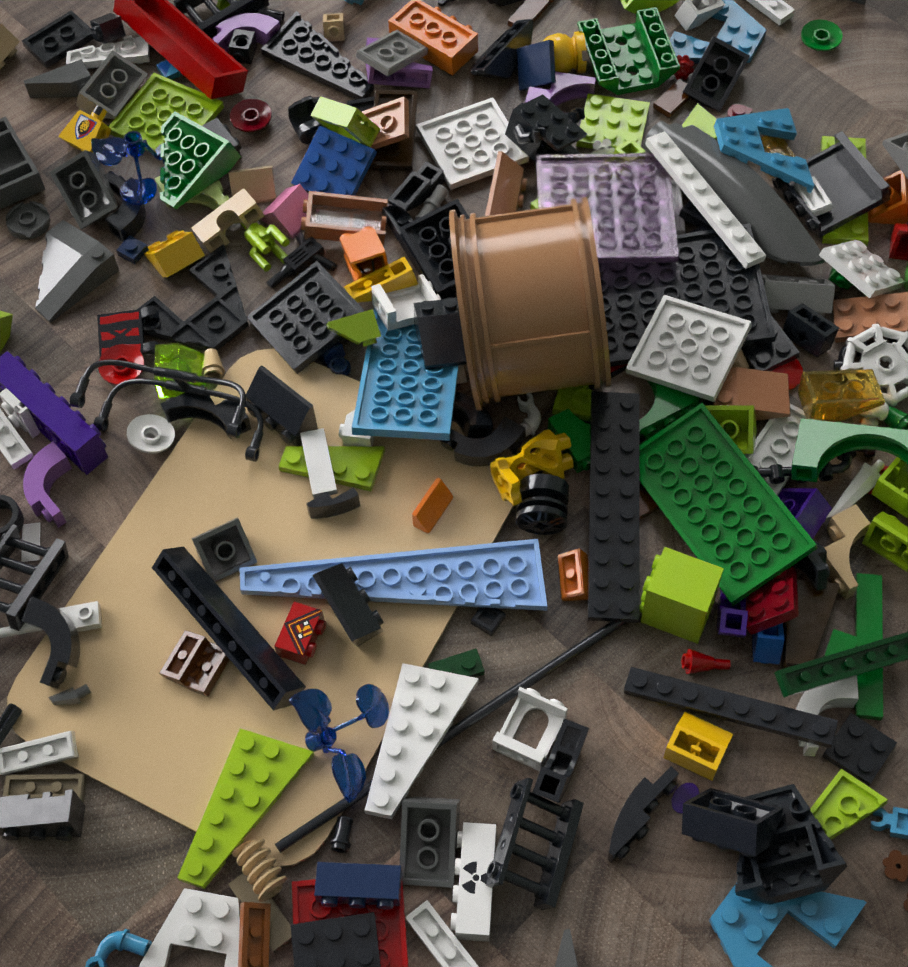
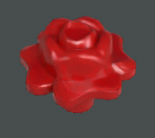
M678 55L677 60L680 69L673 75H675L677 80L681 78L686 80L694 72L692 68L694 61L690 60L688 55L683 57Z

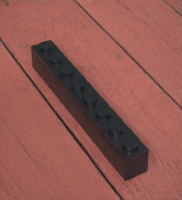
M184 546L163 549L152 566V569L273 711L294 705L306 688L302 681Z

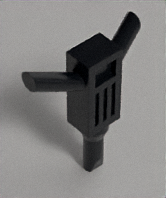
M299 232L296 235L299 247L283 259L285 264L281 270L266 283L272 289L286 277L293 274L297 277L316 261L330 271H334L337 268V264L323 256L325 255L323 246L312 236L305 240L303 233Z

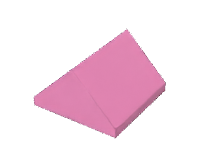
M301 184L286 188L263 211L265 216L260 220L268 225H275L282 233L293 239L301 231L302 217H306L307 213H303L304 199L308 200L309 194Z

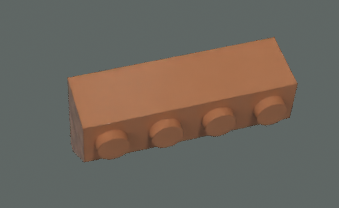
M498 151L485 216L518 212L519 208H523L524 195L521 194L527 188L524 168L502 151Z

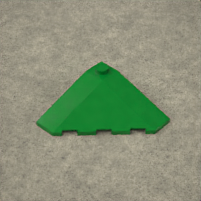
M174 111L161 126V134L165 136V143L161 144L160 157L165 160V168H160V182L164 184V191L160 192V200L174 209L179 208L227 174L241 156L230 141Z

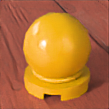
M582 31L574 32L572 38L566 34L556 33L547 36L543 40L554 41L556 72L568 73L575 69L576 74L586 73L587 61L582 60V51H586V43Z

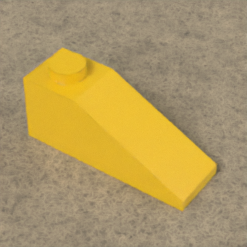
M404 256L344 286V288L359 303L372 301L371 286L380 284L385 293L416 286L418 282Z

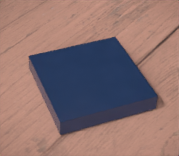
M545 40L517 48L520 91L529 90V87L538 88L556 83L553 40Z

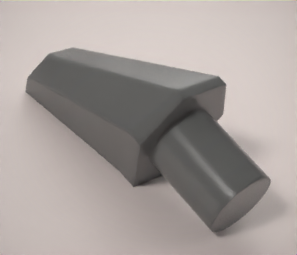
M87 684L76 690L72 687L48 698L53 705L81 703L80 699L90 694L91 691Z

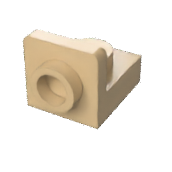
M343 13L323 14L324 37L329 42L345 40Z

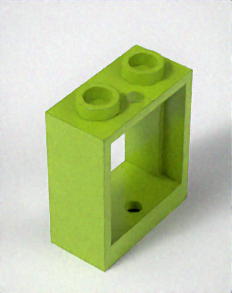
M321 96L311 113V116L325 128L370 148L380 131V128L359 109Z

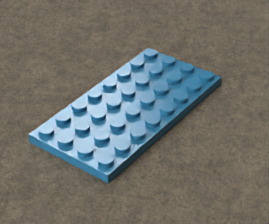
M374 308L381 337L376 339V344L367 346L352 423V435L450 441L459 366L425 370L414 324L388 331Z

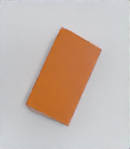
M436 478L412 513L413 526L425 533L431 532L453 499L452 493L442 479Z
M578 548L559 554L558 565L562 600H588L587 553Z

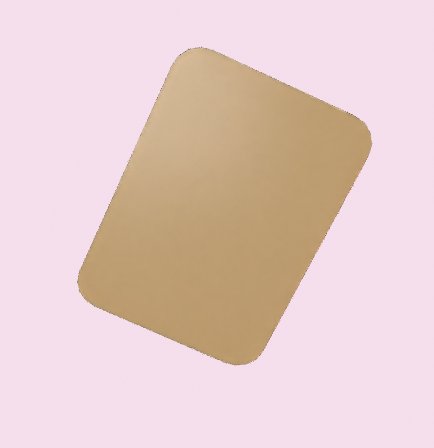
M274 348L256 350L241 357L228 369L222 378L239 384L247 393L258 368L261 365L313 405L318 429L324 428L327 446H343L342 438H339L340 424H344L346 415L355 410L360 381L343 374H334L329 368L312 362L300 373L296 374ZM217 385L215 391L240 397L238 391L234 388ZM210 396L215 405L225 400L223 398ZM245 407L251 430L242 433L238 439H230L223 429L210 421L197 418L193 420L65 606L69 607L98 601L101 608L102 628L78 632L80 657L77 668L67 665L66 678L59 685L58 689L40 683L51 653V643L46 634L16 677L8 694L7 706L12 703L21 708L22 713L12 728L25 742L67 731H74L78 758L61 761L62 763L194 832H197L240 728L314 751L315 755L309 762L307 761L295 780L288 784L281 793V797L258 825L252 828L244 838V842L265 839L266 842L261 847V850L266 848L271 850L266 859L276 858V862L271 867L295 866L315 855L329 838L336 825L337 817L341 816L342 813L282 853L278 851L275 843L355 791L383 741L402 663L419 667L425 666L458 606L371 601L367 603L372 612L377 610L384 621L380 625L383 632L357 647L351 642L327 599L243 595L240 591V571L216 581L215 583L274 650V645L293 602L323 611L326 628L323 635H319L316 640L317 648L312 658L309 657L306 665L282 658L306 688L294 705L273 711L231 660L227 663L208 697L178 685L160 675L161 669L185 630L205 636L209 642L215 643L152 569L163 549L184 546L205 570L192 538L237 517L257 559V563L248 567L494 543L514 506L508 500H502L493 481L490 465L478 467L455 461L454 449L453 451L446 449L441 445L440 440L375 436L373 446H384L385 453L372 492L354 488L359 494L360 507L333 517L311 519L306 503L313 500L310 479L279 470V464L285 447L294 446L292 443L287 444L276 430L271 431L264 424V435L259 447L260 454L258 460L254 462L245 459L246 449L250 446L254 431L258 427L257 418L253 417ZM452 421L451 429L464 435L460 426ZM436 478H440L452 493L453 499L431 532L425 533L413 526L412 513ZM336 484L338 494L330 496L333 499L353 487ZM87 684L91 691L90 694L80 699L81 703L53 705L48 698L72 687L76 690Z

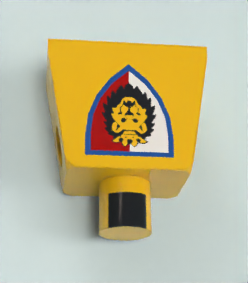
M98 105L95 106L91 115L79 110L58 137L82 152L87 150L94 153L98 160H100L111 132V128L102 122L107 111Z

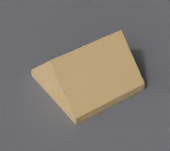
M273 165L231 170L229 172L232 196L244 188L257 204L273 202L276 199Z

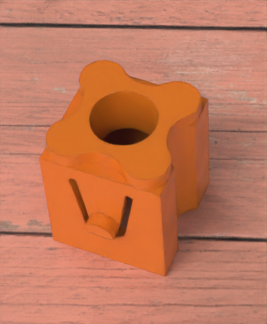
M366 226L360 232L341 235L340 242L345 252L344 259L353 281L373 272L372 260L374 261L375 271L388 265L386 252L374 227Z

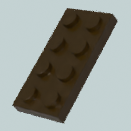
M375 90L374 107L401 97H405L409 101V138L375 149L377 153L370 165V169L413 170L418 101L417 91Z

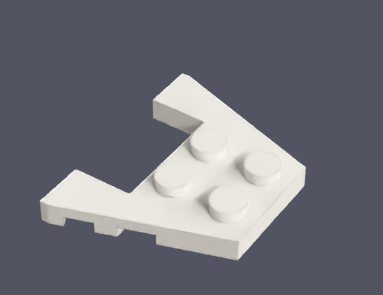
M184 888L139 967H167L173 944L227 954L224 967H238L240 899Z

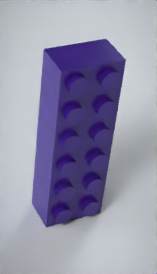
M8 351L0 356V392L7 388L20 400L23 407L26 406L39 432L50 442L54 441L65 456L83 473L88 475L108 458L105 451L107 446L99 437L101 432L94 424L89 426L85 422V417L78 410L73 411L63 396L57 397L51 385L47 382L43 384L40 381L39 375L33 369L29 371L19 356L13 357Z

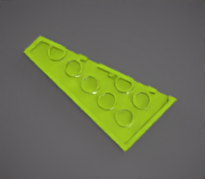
M240 728L177 877L178 880L205 889L225 865L233 850L244 842L246 835L252 828L258 825L281 797V793L288 784L299 775V771L307 761L309 762L315 755L314 751Z

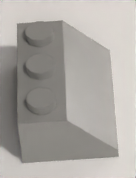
M112 50L79 92L76 106L91 115L95 106L98 105L107 111L104 118L115 119L146 79L148 73Z
M762 274L771 313H778L779 309L788 310L789 313V311L802 303L821 316H825V313H832L835 285L830 280Z

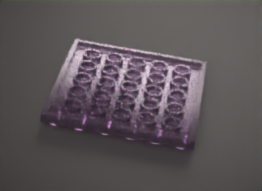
M653 153L536 155L538 209L570 204V199L574 198L577 203H580L581 197H587L598 263L678 262L679 252L671 176Z

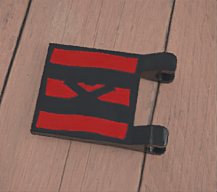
M147 306L142 309L97 315L99 356L101 357L110 347L119 344L132 345L139 349L142 354L161 353V345L157 341L144 343L143 319L159 318V310L155 306Z

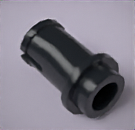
M267 6L260 7L258 10V14L270 16L280 21V25L283 24L285 16L283 11L268 9Z
M346 816L337 817L334 837L329 843L332 846V851L347 853V850L351 847L349 839L354 822L352 818Z

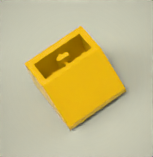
M176 230L168 234L166 241H157L149 245V250L144 253L162 277H169L205 256L193 233L184 232V230Z
M684 712L668 742L663 758L713 781L733 737V733Z

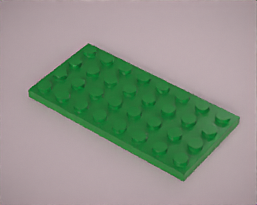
M703 403L639 445V482L695 557L724 568L719 589L732 606L818 549L817 544Z

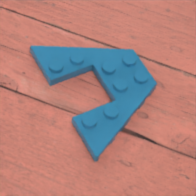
M722 0L725 6L712 16V18L725 22L716 38L750 55L747 63H750L765 37L766 29L733 0ZM674 31L670 38L676 57L678 55L682 57L688 55L689 59L694 61V64L699 63L709 45V42Z
M789 108L716 119L714 129L722 153L733 156L746 164L749 160L759 165L761 171L781 178L787 183L794 181L805 186L808 193L812 192L814 183L806 159L798 156L790 157L780 153L765 152L760 137L761 134L794 140L797 131Z
M734 885L711 916L709 922L714 932L718 935L721 941L720 944L725 954L728 955L733 967H772L757 954L786 913L832 948H835L867 902L831 893L818 892L769 905L737 896Z

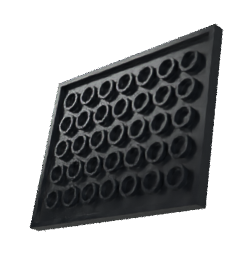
M750 223L742 224L745 230L753 238ZM714 229L596 248L605 310L610 367L629 363L664 295L751 321L752 327L742 346L775 342V331L759 263L745 269Z

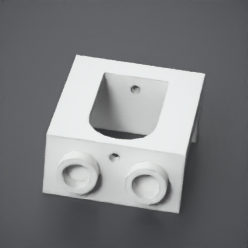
M519 687L518 697L500 733L497 732L492 740L493 750L540 771L554 745L563 720L567 718L568 708L556 699L548 700L542 697L534 689ZM532 709L542 710L549 719L548 726L536 749L513 739L524 715Z

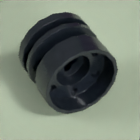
M533 474L520 480L522 502L517 504L516 525L528 533L538 535L562 532L567 527L569 484L564 479L551 474Z

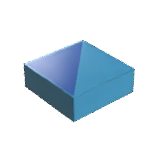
M167 60L156 65L159 73L168 79L173 80L182 76L181 72Z

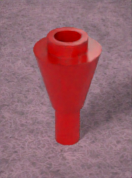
M688 649L687 653L682 655L681 665L687 674H693L713 669L729 670L731 662L728 659H716L701 652Z

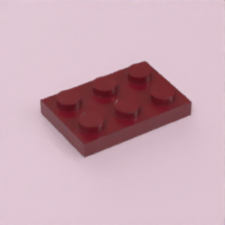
M794 565L746 597V611H748L746 628L751 635L799 617L797 569Z

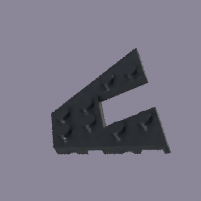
M224 244L189 269L191 276L210 291L215 298L185 321H182L156 296L152 297L138 308L155 306L159 310V318L143 319L145 335L205 351L210 348L218 351L249 326Z

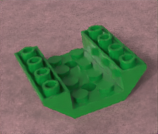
M657 7L637 10L636 23L601 29L597 18L577 22L579 31L584 33L586 51L598 84L616 95L658 88L680 69ZM629 72H635L637 74L631 75Z

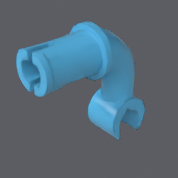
M129 929L113 932L101 941L95 956L87 960L85 967H94L96 964H99V967H108L106 959L115 949L118 951L124 949L144 957L152 942L131 934Z

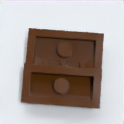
M185 630L161 669L160 675L178 685L208 697L230 659L217 644L209 642L205 636Z

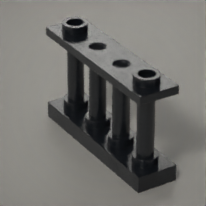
M212 0L173 1L175 7L183 14L187 13L195 24L211 39L218 34L216 26L227 18L244 13H257L260 7L270 5L269 0H227L230 6L220 11ZM202 3L213 14V16L204 21L194 10L195 7Z
M14 524L2 535L0 540V570L2 567H6L31 577L23 585L0 578L1 589L19 594L14 602L10 604L0 601V612L6 614L11 629L20 631L25 623L22 619L30 598H42L69 555L66 542L57 538L52 546L48 548L21 540L18 527ZM17 548L41 556L43 559L39 565L32 566L9 557Z
M526 778L517 781L510 791L511 802L494 859L487 868L488 879L486 886L495 887L503 885L504 881L534 893L535 901L533 906L546 910L556 907L584 803L573 799L563 802L561 805L530 792L533 779ZM528 802L556 815L557 823L555 830L552 831L524 818L523 813L526 803ZM519 828L549 841L548 855L545 857L516 844L515 841ZM512 854L541 867L543 872L539 883L507 870Z

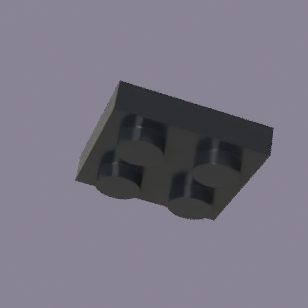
M850 713L835 735L832 748H827L822 757L869 787L897 742Z

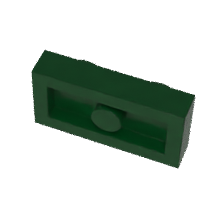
M477 648L428 663L429 669L474 678L485 675Z

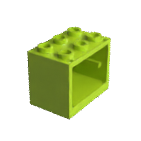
M664 547L661 555L656 554L651 567V575L647 576L642 589L643 594L640 600L641 623L698 644L715 602L724 568Z

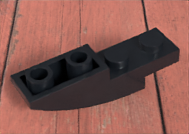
M672 766L654 784L644 777L626 800L612 833L608 853L609 862L613 863L616 858L622 860L631 850L629 845L635 839L638 841L642 840L649 832L648 826L651 818L646 812L649 815L652 814L660 805L658 800L664 794L667 796L672 794L678 786L676 782L679 773Z

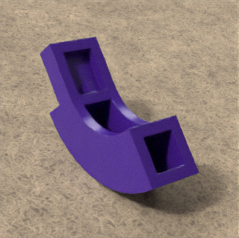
M720 590L717 611V634L745 638L748 617L746 598L732 606Z

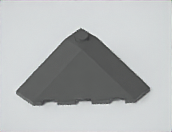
M64 220L46 232L45 240L47 244L46 250L43 251L42 275H40L38 286L39 299L36 301L35 306L36 311L50 323L119 271L116 259L111 251L96 239Z

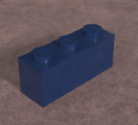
M317 862L314 896L316 901L324 907H337L338 903L349 904L351 908L360 909L365 908L366 905H377L378 909L391 910L394 906H400L402 886L401 865Z

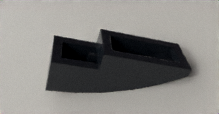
M425 162L417 172L412 171L387 200L388 203L404 212L414 209L433 194L437 185H442L445 182L444 171Z

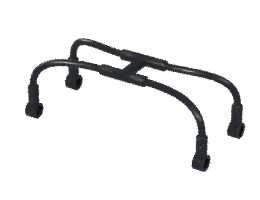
M107 359L90 365L84 375L80 377L76 391L70 396V405L82 408L85 404V392L90 381L89 376L96 368L101 366H122L154 373L155 376L170 378L174 381L135 378L119 383L112 389L107 400L103 402L100 414L95 418L93 424L99 431L105 432L107 430L113 398L118 391L129 385H156L189 394L219 397L239 403L232 422L227 426V437L236 439L240 437L242 431L241 424L246 411L245 407L255 414L258 427L254 431L250 446L246 449L245 459L256 462L259 458V447L264 435L262 414L253 404L246 401L244 389L233 381L197 376L196 373L158 366L154 368L128 361ZM188 382L228 386L237 390L240 397L210 390L207 387L189 384Z

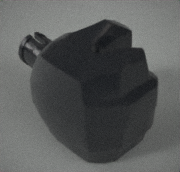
M306 96L288 107L289 120L297 137L304 144H311L319 126H322L311 116L320 97Z

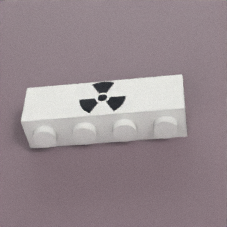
M463 822V831L457 832V848H461V858L455 859V875L460 876L459 885L453 886V902L457 903V913L451 914L450 930L455 931L458 940L487 942L490 940L493 887L486 886V882L488 879L487 868L495 855L496 824Z

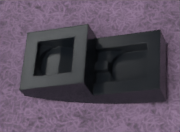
M353 487L333 499L326 492L306 503L310 518L318 519L333 517L360 507L359 494Z

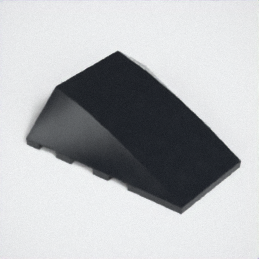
M794 784L745 797L782 807L783 814L769 848L755 857H747L739 852V862H737L736 869L738 877L737 884H735L737 896L769 905L825 891L847 868L846 862L839 855L833 842L827 837L821 824L814 817Z

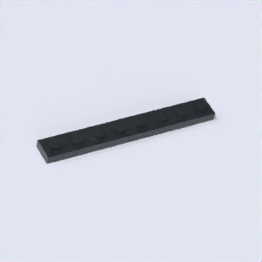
M634 667L630 668L624 687V694L830 749L832 748L838 720Z

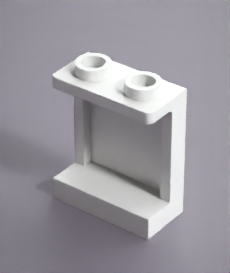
M423 274L418 275V285L385 293L380 284L371 286L372 304L388 331L414 324L413 303L441 300L439 294H435L432 283L427 281Z

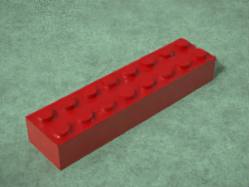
M115 0L113 12L121 16V20L129 25L208 98L217 99L244 91L248 70L168 0Z

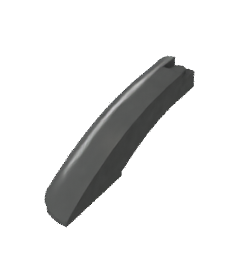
M660 121L650 129L644 140L643 149L653 155L645 145L646 139L665 131L741 225L750 223L753 239L766 254V257L787 264V262L799 263L800 266H813L825 262L819 256L821 251L812 237L779 195L748 164L739 161L733 156L722 153L716 139L694 125L683 128L678 123L669 125L664 121Z

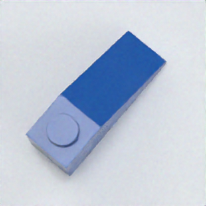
M783 623L752 634L753 662L780 664L784 645Z

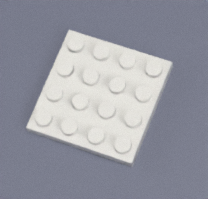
M494 98L416 124L417 132L435 164L444 171V179L450 190L493 175L498 151L504 152L519 165L529 162V156L505 135L509 122Z
M664 295L626 367V373L715 402L752 327L751 321Z

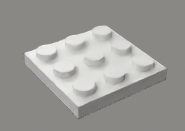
M853 240L825 247L819 254L822 259L868 298L900 289L905 283L900 277L899 272L887 267L883 263V259L869 252L866 249L867 246L861 241Z

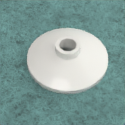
M147 414L138 416L127 427L129 443L135 449L144 453L163 452L174 442L175 431L172 424L158 415Z

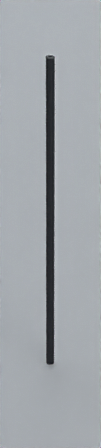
M625 622L607 623L450 727L437 749L518 696L519 687L524 689L530 688L623 626ZM372 780L275 843L278 851L282 853L369 795Z

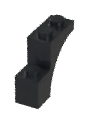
M183 393L167 399L165 402L160 403L168 423L185 418L203 419L216 424L226 433L227 426L232 422L239 403L225 399L215 405L209 395L201 396ZM246 412L241 424V434L251 430Z

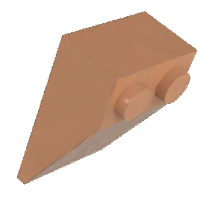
M733 367L730 369L714 405H754L756 421L791 417L788 374Z

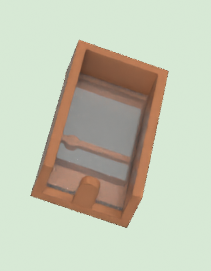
M309 191L308 200L304 199L303 213L307 214L301 220V230H305L304 239L308 240L312 236L314 239L340 241L341 235L345 233L354 234L360 232L366 226H371L372 228L374 227L384 247L386 216L382 215V209L387 207L388 199Z

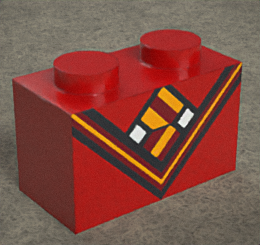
M293 602L274 645L276 653L282 658L306 665L309 657L312 658L316 652L318 636L323 635L326 628L323 611Z

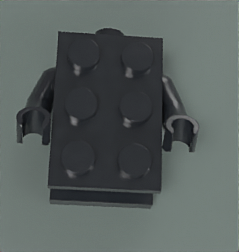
M542 94L526 103H520L513 109L505 135L545 172L550 174L578 159L580 152L571 144L585 138L587 135L576 124L580 120L585 119L584 108H574L571 112L564 113Z

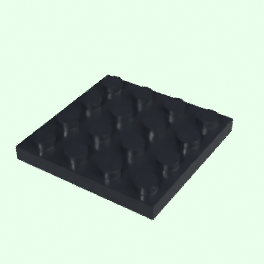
M316 261L246 317L292 370L298 374L343 338L327 328L328 322L361 313L365 310Z

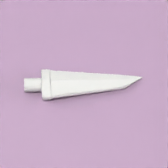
M877 460L872 466L864 463L826 518L850 508L873 489L878 478L881 476L879 472L885 467L884 462Z

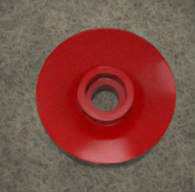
M129 344L112 346L99 359V361L114 359L145 365L141 351ZM107 365L98 367L101 377L113 385H118L125 380L138 378L142 373L140 370L127 367L120 370L122 366Z

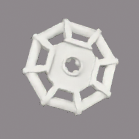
M873 324L866 331L853 338L849 337L846 340L847 346L843 366L840 370L855 388L859 398L862 399L866 394L880 393L883 394V401L889 404V406H896L898 402L908 397V386L896 392L895 388L901 382L908 385V354L902 347L904 344L908 350V331L902 332L881 327L879 324ZM872 337L875 340L874 343L868 346L863 344V342L869 340ZM883 337L895 339L898 341L897 343L893 342L892 344L887 343V340H884ZM855 351L862 354L859 363H853ZM881 359L884 362L888 361L890 363L888 369L880 365ZM861 371L868 381L865 386L855 372ZM873 385L878 389L887 388V394L870 389Z

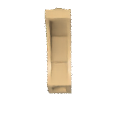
M856 504L831 517L827 529L831 539L836 542L824 547L827 551L826 563L830 570L829 578L832 583H839L838 593L845 600L854 596L858 587V583L850 568V548L858 539L866 535L871 524Z

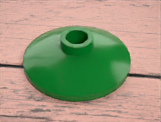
M818 19L810 21L803 26L801 31L803 43L816 51L833 50L841 44L843 33L839 26L828 20Z

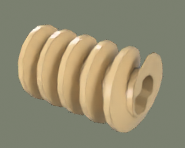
M265 839L246 841L232 852V855L237 858L238 866L243 867L242 873L248 876V883L254 885L253 892L259 894V902L267 901L281 891L283 883L287 880L286 876L277 877L282 871L281 866L271 867L276 862V858L266 859L271 852L270 848L261 850V847L266 842Z

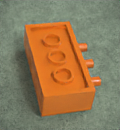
M421 0L409 1L388 20L389 33L399 30L426 46L428 53L422 58L452 76L478 52V33L474 32L470 25H462L457 22L455 16L449 17L443 14L439 7L433 8Z

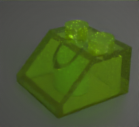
M179 343L155 345L154 368L158 366L196 373L197 376H202L203 353ZM154 375V379H155V380H162V381L171 380V381H174L173 379H170V378L160 377V376H155V375ZM188 382L189 384L198 385V386H201V385L204 384V386L206 387V383H202V382H195V383H193V382ZM155 385L159 399L176 397L184 393Z

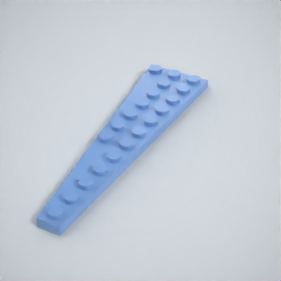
M538 539L240 567V591L243 595L326 599L312 575L343 563L346 569L351 566L358 578L355 581L359 590L364 588L370 600L374 602L547 611Z

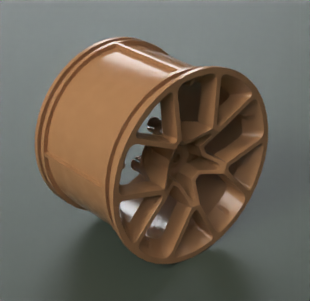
M581 197L580 203H577L574 198L570 199V204L483 217H476V213H470L469 219H466L464 214L458 217L456 210H450V237L458 307L476 410H483V402H486V404L490 403V398H494L495 402H501V397L585 385H594V389H599L600 383H604L605 387H611L610 357L602 286L587 197Z

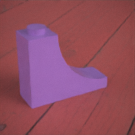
M367 38L366 46L380 38ZM413 62L397 72L386 76L366 64L368 84L430 88L433 72L430 65Z

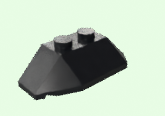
M532 19L517 20L472 65L471 74L493 79H507L512 76L513 71L518 67L517 48L532 44Z

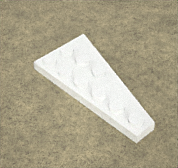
M402 663L365 807V814L388 819L393 818L402 801L409 793L410 787L423 771L426 762L432 757L453 724L454 718L467 702V698L472 690L479 683V678Z

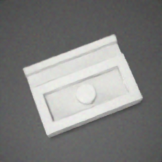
M7 388L0 392V397L3 401L1 406L9 415L7 417L16 428L20 426L25 432L28 431L32 438L37 436L40 432L26 406L23 407L21 401Z

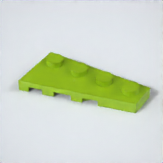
M303 446L285 447L279 464L281 472L309 478ZM328 446L335 484L372 492L385 453V447Z

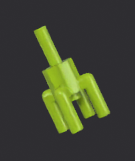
M256 222L252 223L247 229L245 225L240 223L246 229L245 239L253 246L249 255L265 272L271 269V265L261 255L262 253L268 254L272 251L285 264L283 259L288 255L274 241L276 239L283 247L288 246L290 241L275 225L270 224L266 229L263 225H259Z

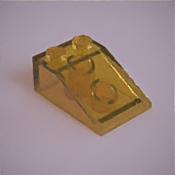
M873 369L802 372L798 396L806 419L839 422L885 404L884 396Z

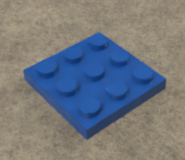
M319 126L291 184L293 186L301 184L307 192L316 191L355 196L377 152L373 148Z

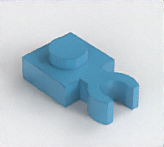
M893 807V813L889 814L886 810L880 808L873 813L874 816H879L883 820L881 822L871 821V829L882 831L889 828L891 837L908 839V809Z

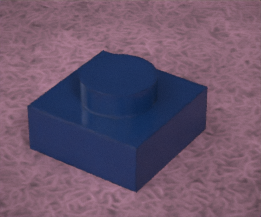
M129 235L116 251L118 256L136 264L149 249L147 244Z

